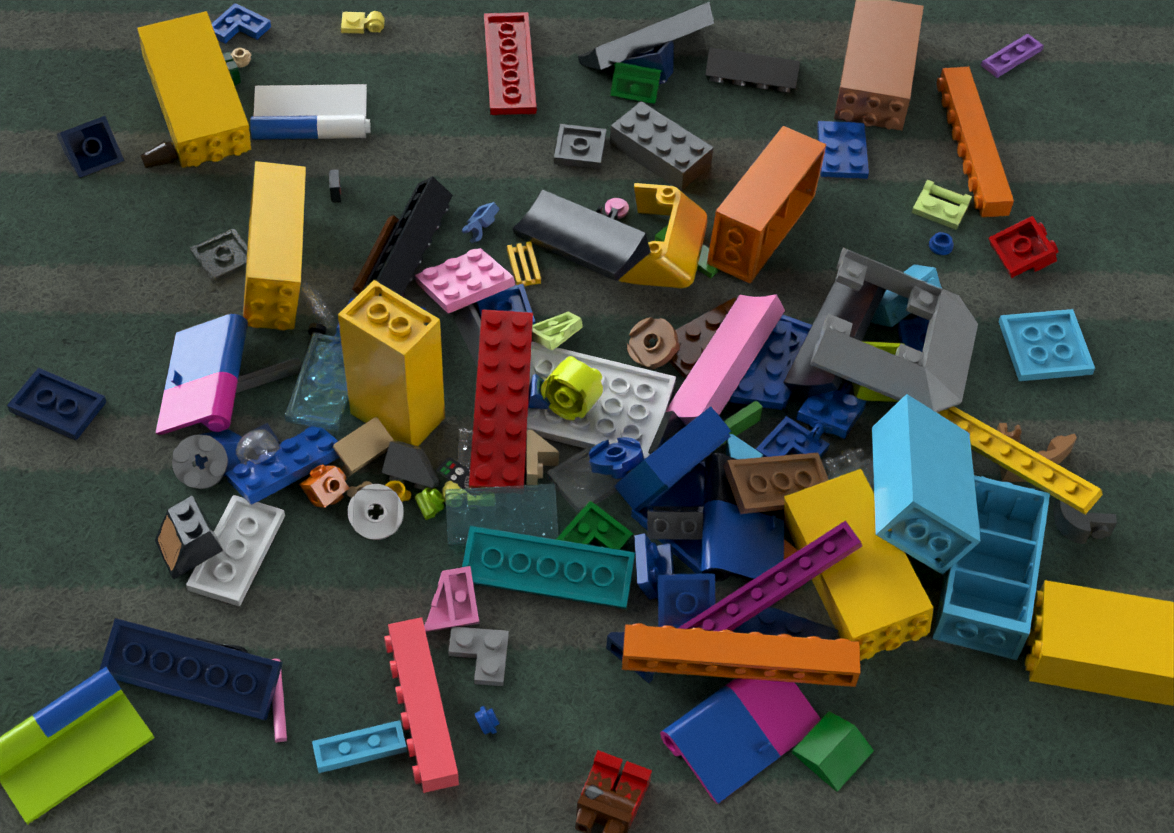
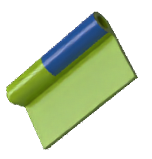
M104 667L0 737V783L28 825L155 737L127 699L109 670Z

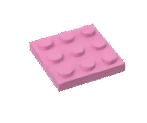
M481 248L472 249L465 255L448 259L443 264L426 268L423 272L415 275L417 284L448 314L515 286L514 277Z

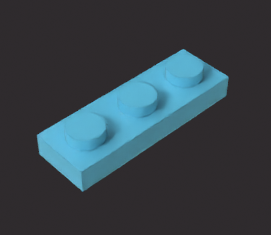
M400 720L312 741L318 773L407 752Z

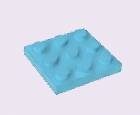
M1073 309L1000 316L999 325L1019 381L1093 375L1095 366Z

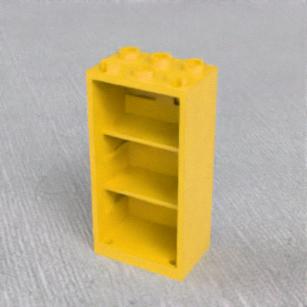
M207 11L138 27L142 55L182 168L187 166L197 167L201 163L210 160L217 162L226 156L233 154L239 156L241 153L251 150L249 124Z
M255 161L243 317L248 321L249 327L278 330L294 329L301 285L306 167Z
M373 280L338 314L350 414L364 423L377 417L394 441L398 440L419 446L445 419L440 319Z
M862 469L784 496V524L798 551L844 521L848 523L862 543L863 547L812 579L835 629L838 630L839 637L859 642L860 661L865 658L868 660L875 653L885 649L886 651L894 650L906 641H918L921 637H926L930 633L934 608L905 552L876 535L874 492Z
M1044 581L1041 590H1036L1031 629L1026 640V646H1031L1030 654H1027L1025 660V670L1030 671L1029 681L1174 706V602Z

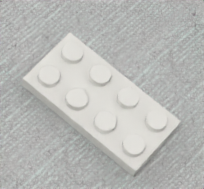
M233 495L214 531L224 551L195 567L186 584L187 590L240 607L285 517L284 510L259 502L251 505L245 498Z

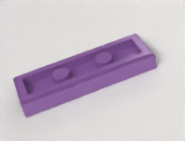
M1026 34L983 60L981 66L998 78L1042 51L1044 45L1029 34Z

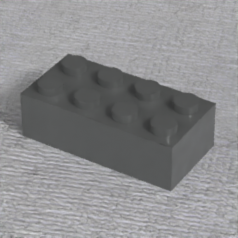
M642 101L613 123L610 130V145L680 191L685 189L711 166L714 147Z

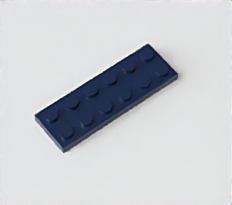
M115 618L99 671L106 667L113 678L118 681L267 720L283 662Z

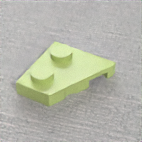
M566 312L532 325V340L549 350H554L583 328L582 320L580 317Z

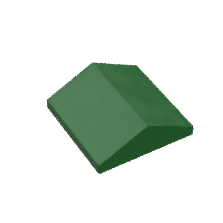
M828 711L791 753L838 792L874 750L855 725Z

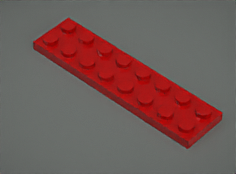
M482 310L469 491L523 494L533 313Z

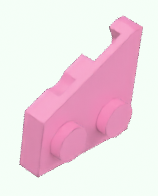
M471 567L442 571L438 588L431 604V610L424 625L425 632L479 624Z

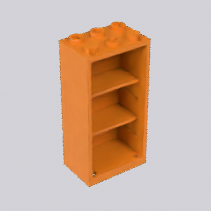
M782 126L716 210L707 259L708 265L751 284L814 198L827 144Z

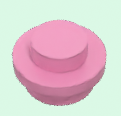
M612 198L605 204V212L608 216L611 208L618 209V219L628 214L629 205L621 198Z

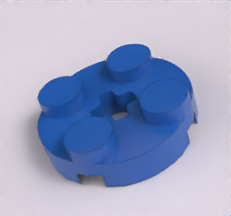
M621 437L617 438L618 443L609 444V440L598 443L589 452L591 471L593 473L611 475L614 479L625 477L627 471L634 469L644 460L643 450L639 441L633 438Z

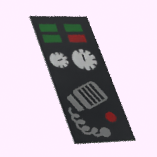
M450 456L437 468L436 471L453 483L458 484L460 488L476 498V496H480L483 493L469 491L470 470Z

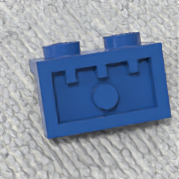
M645 533L635 535L637 584L648 599L658 598L657 574H674L672 546L669 543L656 546Z

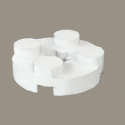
M371 484L363 487L352 497L348 506V518L355 531L371 540L385 539L396 533L404 517L403 503L397 493L381 484ZM376 504L381 505L380 509H384V514L379 515L377 520H373V515L369 516L368 511L373 509Z

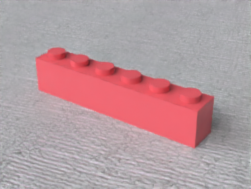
M421 617L388 624L389 635L384 636L387 653L393 652L394 661H389L392 678H398L400 686L395 687L398 704L404 703L406 712L401 713L404 731L410 729L411 739H406L409 756H415L417 765L412 766L415 784H422L423 793L459 785L457 766L423 619Z

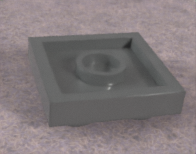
M560 124L554 164L601 169L606 129Z

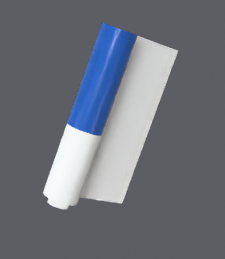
M367 85L255 86L254 116H251L250 121L252 140L366 138V133H371L370 119H366Z

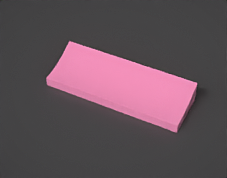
M777 294L765 297L739 295L667 407L666 412L674 411L685 425L692 422L710 406L720 415L785 312Z

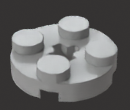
M193 435L187 437L173 451V471L182 483L191 488H210L219 483L226 472L228 465L227 453L220 442L211 436ZM199 454L202 458L207 457L208 459L204 463L205 468L201 470L198 466L193 467L192 464L196 460L195 456Z

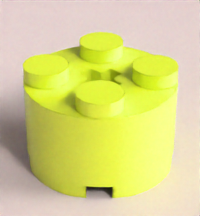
M569 356L543 382L541 386L543 399L547 397L551 403L548 407L558 416L567 420H575L576 417L581 419L603 393L602 374L599 370L590 368L575 357Z

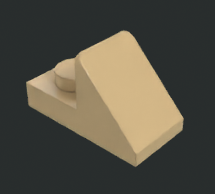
M527 430L526 439L527 488H537L538 479H543V466L559 465L558 450L533 430Z

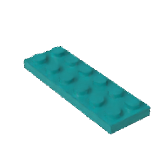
M470 526L462 567H471L473 584L626 609L635 552Z

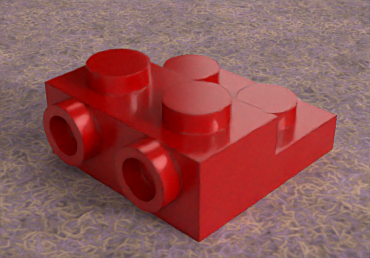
M1033 216L989 237V243L1011 278L1031 268L1036 272L1057 262L1056 254L1059 253L1055 242L1047 239V231L1041 222L1037 223Z

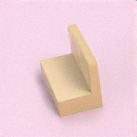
M375 417L336 442L333 448L345 463L341 470L349 477L387 452L390 441L394 440L379 419Z

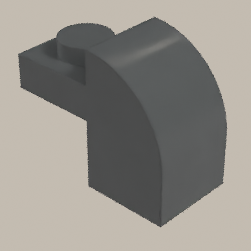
M1057 498L1054 502L1055 524L1060 533L1073 542L1085 544L1089 535L1096 539L1110 537L1117 525L1116 514L1087 512L1085 515Z

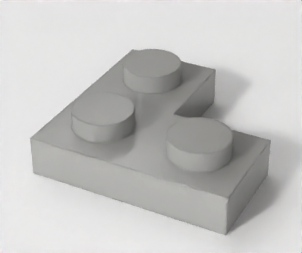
M452 627L449 656L477 658L474 684L503 686L509 631Z

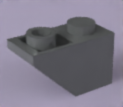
M398 440L390 441L382 473L390 475L389 480L400 481L401 483H405V480L415 483V488L421 490L427 487H439L441 481L423 448Z

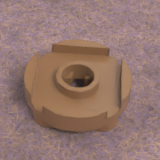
M652 317L641 320L632 328L629 334L631 337L629 344L627 343L630 357L640 366L655 370L657 367L663 366L670 361L680 348L678 335L674 327L665 319H653ZM651 338L654 340L658 338L657 344L654 347L648 348L650 345L649 340Z

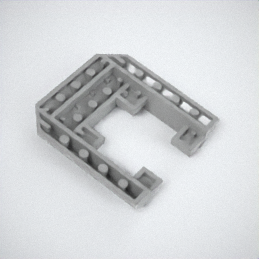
M843 248L836 268L838 273L835 281L859 291L865 280L908 298L906 311L929 320L923 351L920 352L900 344L896 354L893 355L850 337L853 323L828 314L824 320L820 338L815 345L810 365L897 401H900L908 394L936 413L959 405L963 399L978 327L977 321L960 296Z

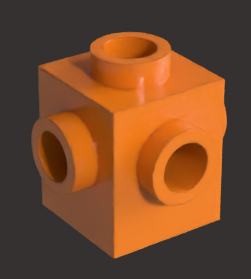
M323 464L315 467L310 472L311 476L300 484L311 503L315 507L323 508L329 504L333 505L339 502L344 497L343 493L350 489L345 482L347 480L346 475L340 468L324 466Z

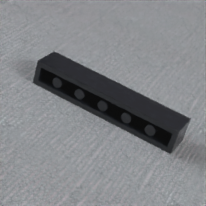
M433 176L417 184L363 290L375 280L400 296H405L404 291L407 285L414 279L413 273L416 267L423 261L422 255L431 245V238L440 227V220L450 207L449 202L453 196Z

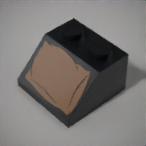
M193 496L167 510L155 542L173 579L224 551L207 516Z

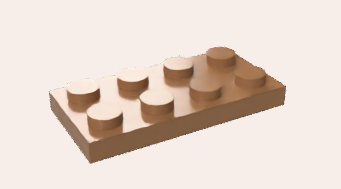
M818 453L727 460L723 465L740 514L784 510V496L829 480Z

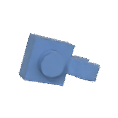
M494 202L478 207L467 221L468 225L462 229L463 234L470 231L473 232L470 242L474 243L481 240L483 235L482 227L486 228L494 222V216L500 210Z

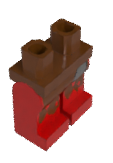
M597 750L592 769L577 802L575 829L582 833H591L594 824L598 823L605 826L603 833H628L650 784L652 770L626 761L622 771L623 759ZM621 771H622L621 778H620L619 783H618V785H617V787H616V790L614 791V788H615V786H616V784H617V781H618L619 776H620Z

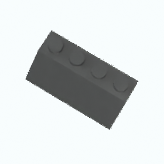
M710 48L705 75L710 76V81L723 83V79H731L734 85L745 86L746 82L755 83L754 88L768 89V85L778 86L777 91L790 93L791 89H796L800 61Z

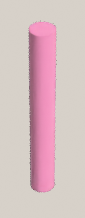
M281 671L272 699L276 743L287 741Z

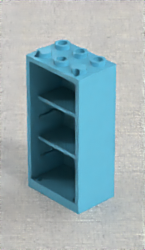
M906 394L872 427L876 535L937 572L944 574L981 542L970 433Z
M974 475L981 542L944 573L933 639L1017 660L1030 634L1050 493Z

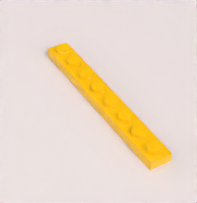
M953 406L937 412L970 433L972 450L1041 490L1050 493V495L1086 515L1103 495L1099 487Z

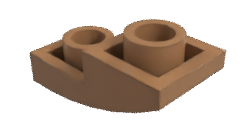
M1075 434L1065 437L1062 435L1057 436L1051 440L1047 451H1039L1037 453L1059 464L1071 452L1077 437Z

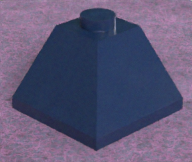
M673 40L621 62L662 70L659 84L667 82V79L673 73Z
M106 116L56 134L66 157L79 178L124 161Z

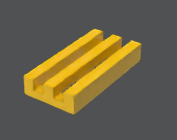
M526 242V246L518 243L517 247L513 248L512 245H507V252L516 285L541 284V276L531 242ZM524 251L528 253L535 279L530 277ZM517 252L519 254L521 266L525 277L524 281H521L517 262L514 253Z

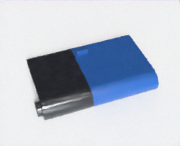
M714 453L705 460L701 574L714 573L715 582L724 581L731 575L752 581L784 560V510L740 514L723 468L727 460L737 459L726 456L724 453Z

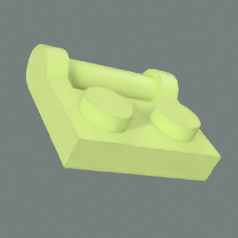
M927 180L913 207L912 213L957 230L970 205L972 196L967 194L963 196L934 185L933 181ZM931 193L946 200L960 204V206H956L954 204L932 197L929 194Z

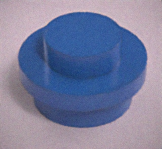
M936 233L929 241V248L935 254L947 255L953 250L954 243L952 237L947 233Z
M485 706L480 707L481 711L475 713V716L485 735L490 732L492 734L497 733L495 726L500 723L492 708L487 710Z

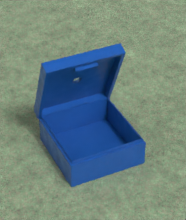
M711 406L614 485L633 509L631 517L646 530L649 506L704 507L705 462L702 460L731 437L729 435L731 430ZM657 539L662 544L669 543L672 546L673 554L696 574H701L702 539Z

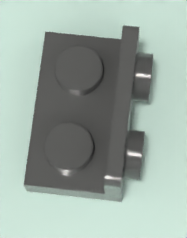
M703 506L648 507L647 537L649 539H702Z

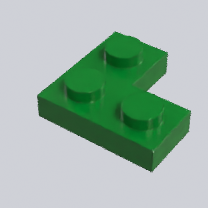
M589 501L556 540L590 545L595 541L604 548L622 550L633 537V533L592 501Z

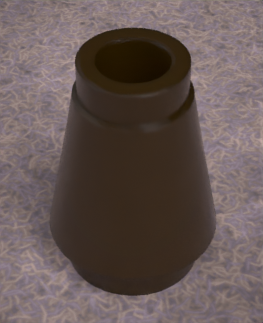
M165 140L140 155L145 168L174 163L173 160L179 159L172 141L165 142Z

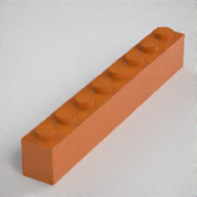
M943 68L941 77L937 79V90L942 92V106L947 108L948 111L947 122L952 124L953 140L958 142L957 152L958 156L963 158V172L968 174L969 191L974 193V207L979 209L981 217L1009 216L1014 199L970 68Z
M636 623L625 625L622 670L856 687L860 676L859 642L844 638L828 640L816 636L801 638L792 637L788 634L774 636L763 635L759 632L747 634L734 633L731 630L706 631L702 628L652 627Z

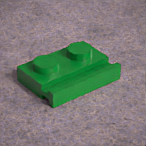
M616 62L610 95L655 104L662 70Z

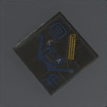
M234 228L190 248L192 255L213 284L246 269L248 246Z

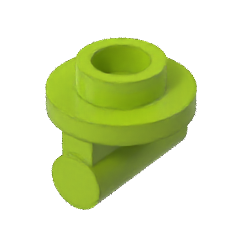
M427 487L422 493H418L415 496V500L425 520L435 517L436 513L444 509V498L435 488L432 490Z

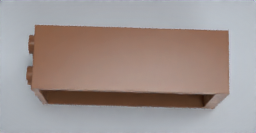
M856 0L834 119L864 123L866 126L884 127L889 130L903 129L911 96L924 6L891 0Z

